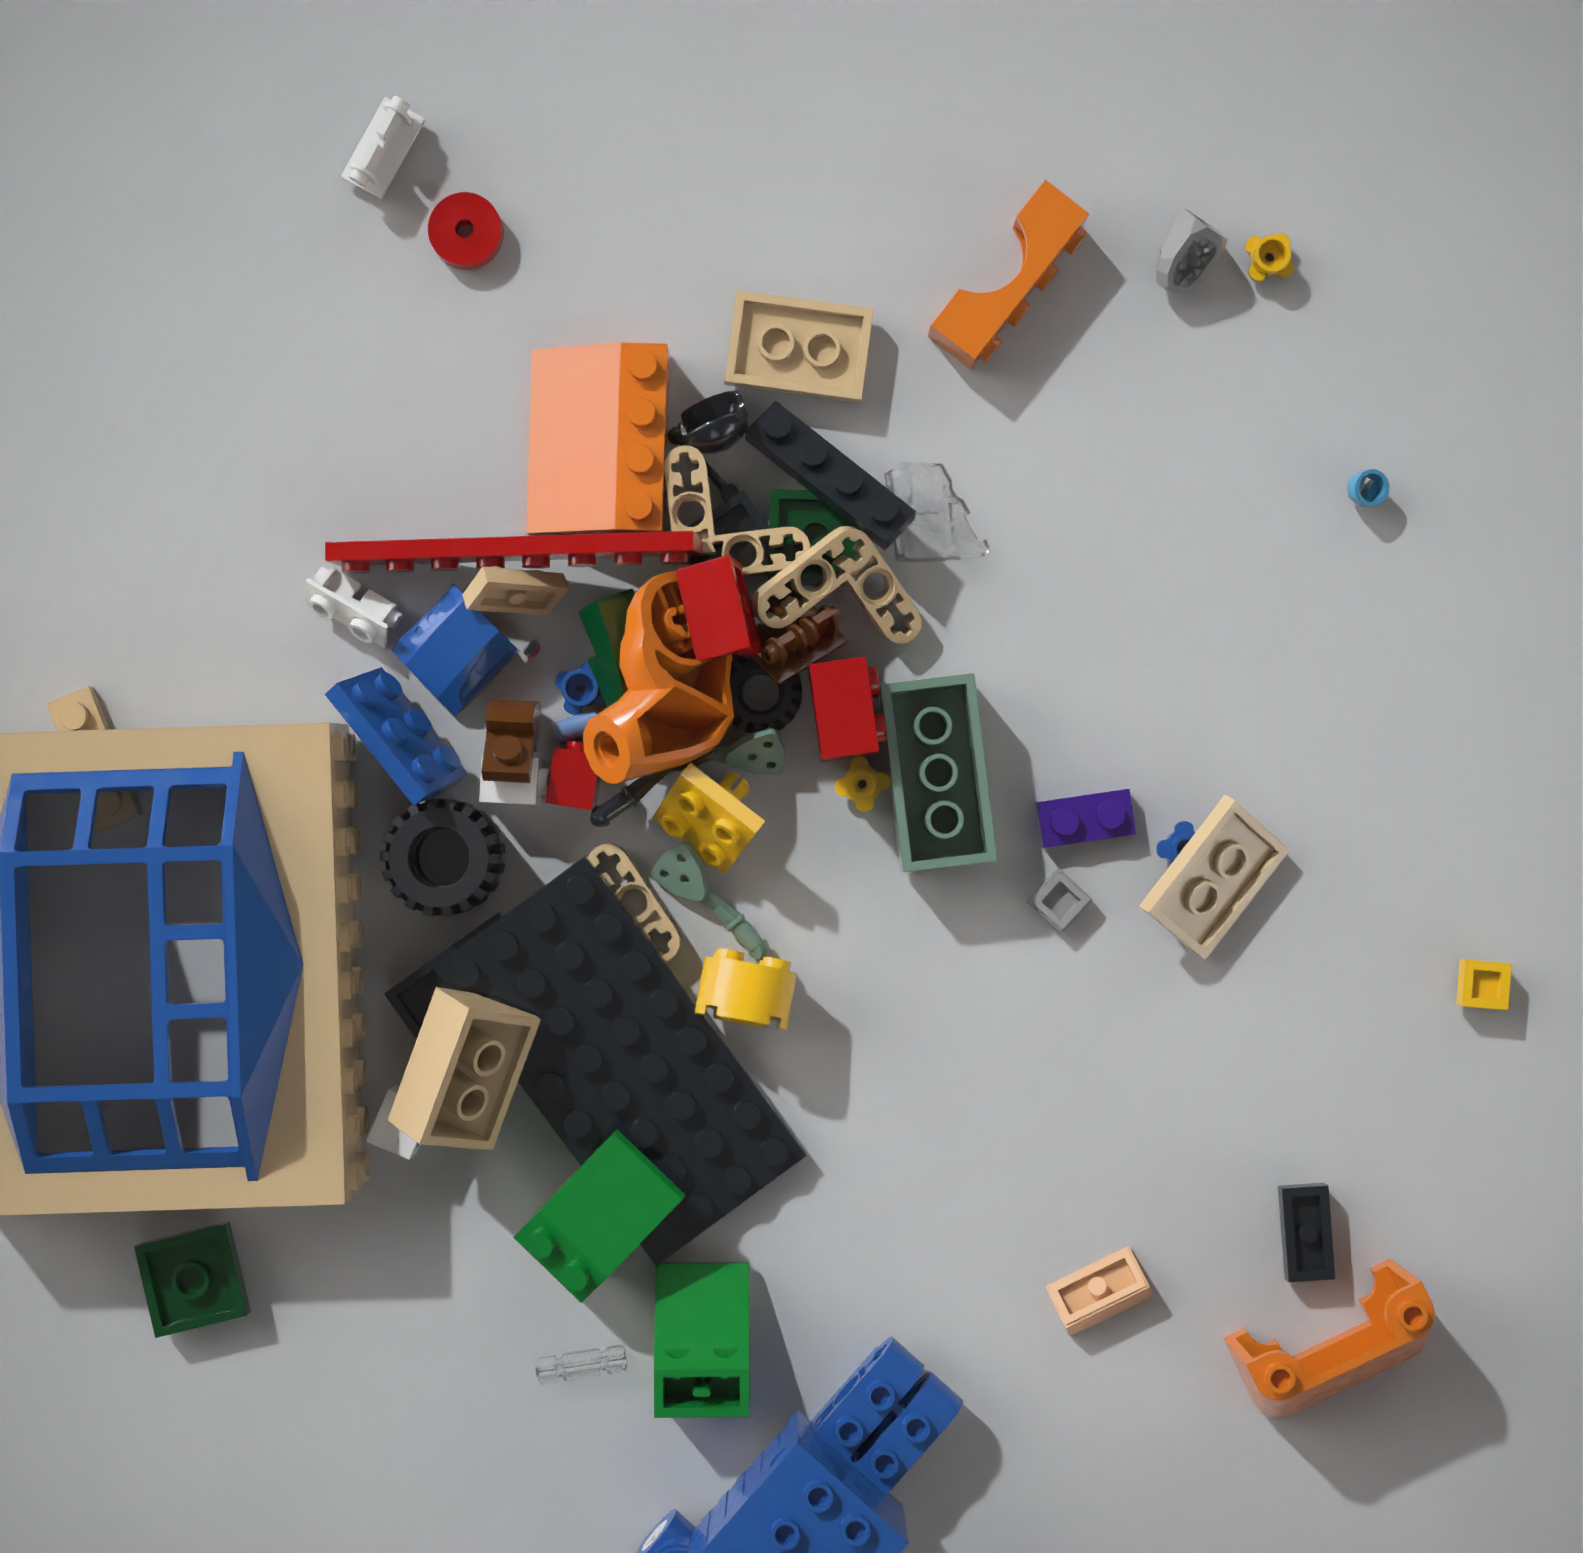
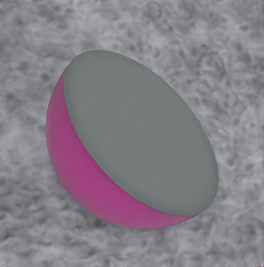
M536 640L530 641L524 647L523 653L528 657L536 656L540 651V644Z

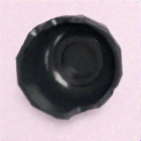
M726 391L695 403L681 413L682 423H678V429L685 445L692 446L701 453L716 454L729 450L743 438L749 425L748 413L741 394L738 391Z

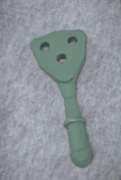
M767 728L745 735L730 746H716L718 755L715 759L710 760L727 763L731 767L751 774L778 775L784 771L785 747L778 731L775 728Z
M683 841L662 854L651 870L653 880L672 894L699 902L711 909L726 926V930L728 932L731 931L749 951V956L759 960H763V957H768L769 944L766 939L763 940L744 919V914H740L722 900L708 885L704 864L691 843Z

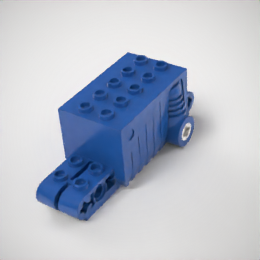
M891 1336L869 1354L811 1421L797 1410L789 1418L786 1427L772 1439L770 1445L757 1456L753 1464L741 1474L732 1488L726 1491L718 1500L716 1506L702 1518L701 1523L697 1527L678 1510L673 1509L653 1528L636 1553H901L909 1544L903 1504L890 1491L952 1422L961 1409L963 1399L931 1371L920 1377L925 1365Z

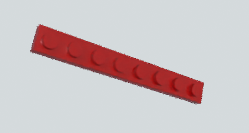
M694 531L325 542V561L341 566L342 573L348 574L370 573V565H386V571L405 573L414 572L415 564H431V570L458 571L460 570L459 563L476 562V568L481 569L482 567L492 566L505 568V561H522L523 568L542 569L550 568V560H568V566L594 567L596 566V559L614 558V565L638 566L642 565V557H660L661 564L680 565L688 564L689 556H702V537Z

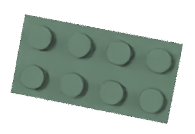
M970 673L880 684L879 699L886 730L887 741H885L901 872L998 861L975 674Z

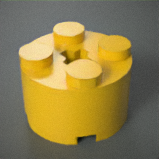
M717 948L714 952V957H705L694 1014L704 1015L707 1007L714 1009L713 1019L764 1028L765 1025H770V1020H777L776 1030H787L797 977L796 973L790 972L791 962L770 957H763V960H760V964L744 962L745 953Z

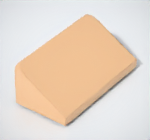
M1129 1246L1045 1286L1069 1336L1086 1330L1153 1296L1151 1288Z

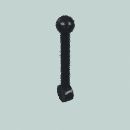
M678 426L672 427L667 435L669 441L672 444L685 445ZM705 460L708 477L721 490L720 496L725 502L738 494V488L734 484H727Z

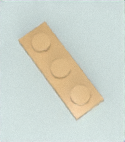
M85 687L46 703L57 731L109 729L93 687ZM108 791L99 794L94 823L96 832L104 831L143 815L134 791Z

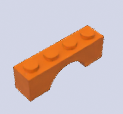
M1045 179L1018 213L1012 227L1022 251V267L1019 274L1009 284L992 292L975 293L959 289L930 325L928 337L969 369H972L979 359L987 363L1003 342L997 336L1005 325L1009 323L1015 327L1029 310L1031 304L1026 299L1035 287L1043 291L1055 277L1060 268L1054 265V263L1064 250L1072 255L1084 240L1088 232L1083 229L1089 213Z

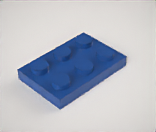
M382 667L340 681L324 694L413 806L457 785L468 775L460 765V759L456 752L443 744L431 729V723L427 716L414 708L402 693L399 681Z

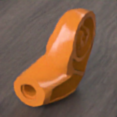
M674 570L650 578L635 593L627 609L625 634L620 646L619 666L628 690L617 702L589 719L583 732L584 752L589 765L594 773L606 783L618 784L678 767L711 752L718 745L734 719L730 688L732 654L704 662L696 659L676 576L677 571Z

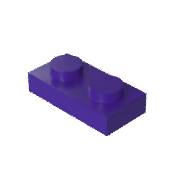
M1130 789L1036 802L1042 848L1136 835Z

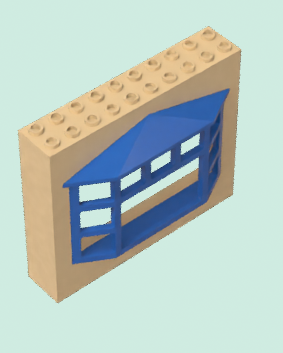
M325 722L0 733V1216L345 1205L364 1187V1181H369L371 1161L369 1153H363L362 1135L368 1134L369 1111L367 1106H361V1088H366L368 1068L366 1060H360L359 1041H364L366 1037V1018L364 1013H358V995L364 992L365 976L363 967L357 966L356 948H361L363 944V925L361 920H355V901H360L362 883L360 874L354 873L353 854H359L360 833L357 826H352V808H357L359 791L357 781L351 780L350 761H355L357 758V740L355 733H349V724ZM227 788L220 844L167 847L165 845L170 797L173 790ZM154 790L148 841L145 847L92 848L91 843L97 802L101 792ZM81 792L72 849L28 851L26 797L29 794ZM218 860L221 863L222 923L169 925L166 917L165 864L178 861ZM145 863L148 876L154 1082L36 1086L28 866ZM221 939L224 943L225 1001L171 1003L169 1000L168 942L174 940ZM224 1018L227 1030L228 1079L221 1081H173L170 1021L172 1019ZM227 1097L230 1101L238 1146L185 1148L182 1145L173 1099ZM153 1099L156 1102L166 1149L112 1150L108 1141L100 1101ZM80 1102L93 1151L39 1152L37 1146L36 1103Z

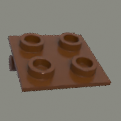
M785 584V587L792 592L782 599H778L773 595L770 596L767 600L770 608L765 613L771 612L778 616L782 612L780 603L791 595L799 601L802 596L796 593L790 584ZM823 605L818 609L813 606L791 624L783 628L766 626L754 616L762 649L760 654L750 657L780 686L807 669L809 664L818 662L847 644L848 640L838 630L839 623L843 620V615L835 605L830 607Z

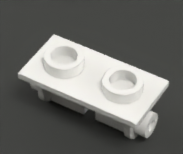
M393 96L392 100L384 97L343 171L341 178L382 200L426 119L409 110L410 105L397 96Z
M321 567L316 573L314 580L309 578L306 580V602L317 615L328 620L336 619L346 625L349 631L363 642L371 643L373 641L383 648L387 646L388 627L395 629L403 616L401 612L397 611L395 603L370 589L359 602L354 597L361 589V584L334 567L329 570Z

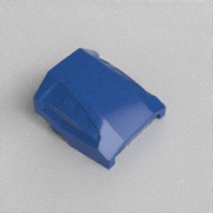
M452 583L448 591L397 641L391 651L454 716H457L494 680L520 650L481 611L467 610L462 590Z

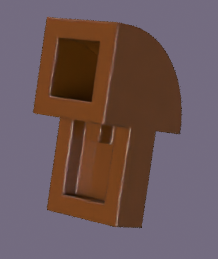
M490 699L485 716L487 732L481 769L483 781L531 782L534 752H537L541 721L539 701Z

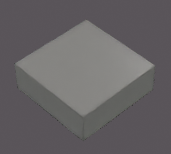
M1057 868L1026 902L1058 932L1063 933L1093 899L1060 868Z

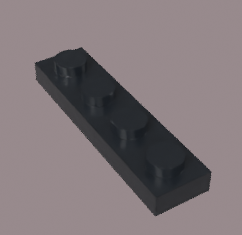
M777 401L746 429L745 440L856 529L863 531L870 540L884 551L915 520L916 510Z

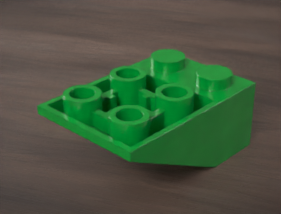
M749 1262L660 1263L656 1266L654 1418L750 1417Z

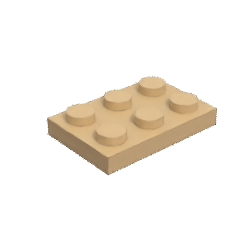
M736 290L724 385L861 404L874 309Z
M1224 795L1139 907L1195 955L1206 960L1290 850L1236 800Z

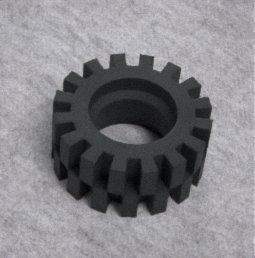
M742 656L736 657L731 663L730 688L734 712L732 724L750 734L767 728H775L777 731L784 729L796 717L801 706L803 691L800 676L797 674L778 686L779 698L773 707L765 711L753 710L743 699V687L753 676L768 675L750 656L746 658Z

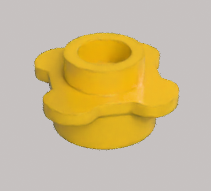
M1277 233L1265 236L1262 239L1258 236L1248 239L1245 244V251L1250 255L1251 267L1248 269V275L1253 281L1261 282L1265 277L1271 276L1286 279L1292 274L1294 265L1290 261L1291 241L1287 235ZM1271 254L1273 261H1267L1265 255Z
M856 757L851 760L850 770L844 778L836 780L835 791L839 796H847L855 802L856 808L859 811L868 812L874 808V799L880 791L888 789L890 779L886 773H878L871 768L866 758ZM865 780L867 783L866 788L860 789L858 782Z

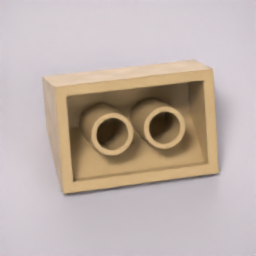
M436 987L387 1121L418 1144L493 1151L541 1019L530 1013L475 993Z

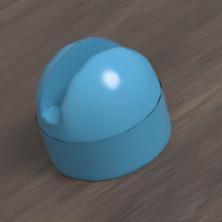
M1361 470L1349 480L1347 486L1348 496L1355 504L1362 507L1380 505L1389 494V481L1385 474L1379 470ZM1366 477L1369 478L1370 480L1365 485L1362 493H1360V489Z

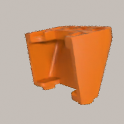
M1391 1259L1369 1268L1374 1278L1373 1288L1368 1296L1366 1295L1358 1299L1368 1321L1294 1356L1282 1351L1275 1339L1267 1343L1258 1342L1244 1328L1223 1337L1244 1384L1258 1409L1269 1418L1282 1419L1289 1417L1421 1353L1427 1343L1435 1317L1433 1303L1423 1282Z

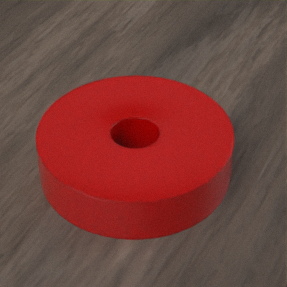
M459 192L445 197L434 207L428 221L429 241L440 259L451 267L461 270L480 268L492 261L502 246L504 230L498 212L487 199L478 194ZM471 225L474 227V230L469 237L462 238L458 236L460 227Z

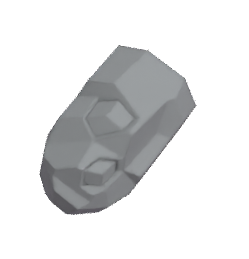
M1184 209L1174 219L1173 228L1159 249L1161 257L1156 266V283L1172 293L1190 291L1201 284L1222 256L1228 239L1203 219Z

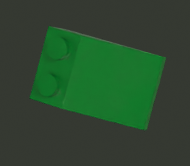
M617 1129L535 1211L513 1238L582 1303L682 1201L685 1194Z

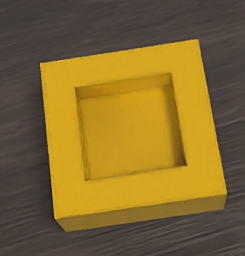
M1460 959L1456 1005L1508 1010L1512 964Z

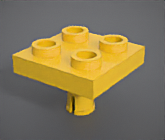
M690 762L680 774L652 818L661 824L664 831L670 836L679 838L682 842L688 841L691 843L703 862L716 867L725 875L764 824L765 820L740 802L750 791L749 784L745 779L740 782L735 790H731L732 785L739 778V774L728 772L724 775L722 781L717 784Z

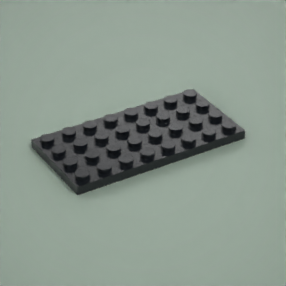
M586 855L433 967L448 989L475 993L530 1013L541 1019L518 1083L580 1165L618 1129L685 1194L682 1201L640 1244L656 1266L807 1156L801 1144L706 1016L694 1014L695 1001Z

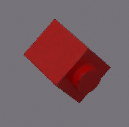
M567 741L566 749L554 747L545 803L591 811L597 805L601 778L591 769L584 752L583 743Z

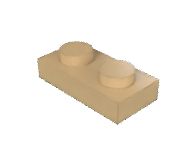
M492 566L482 567L462 596L467 610L548 616L569 587L564 573L506 569Z

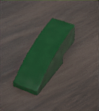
M633 588L597 599L578 611L596 654L587 661L607 707L617 702L628 690L619 662L621 641L625 634L627 609L635 595Z

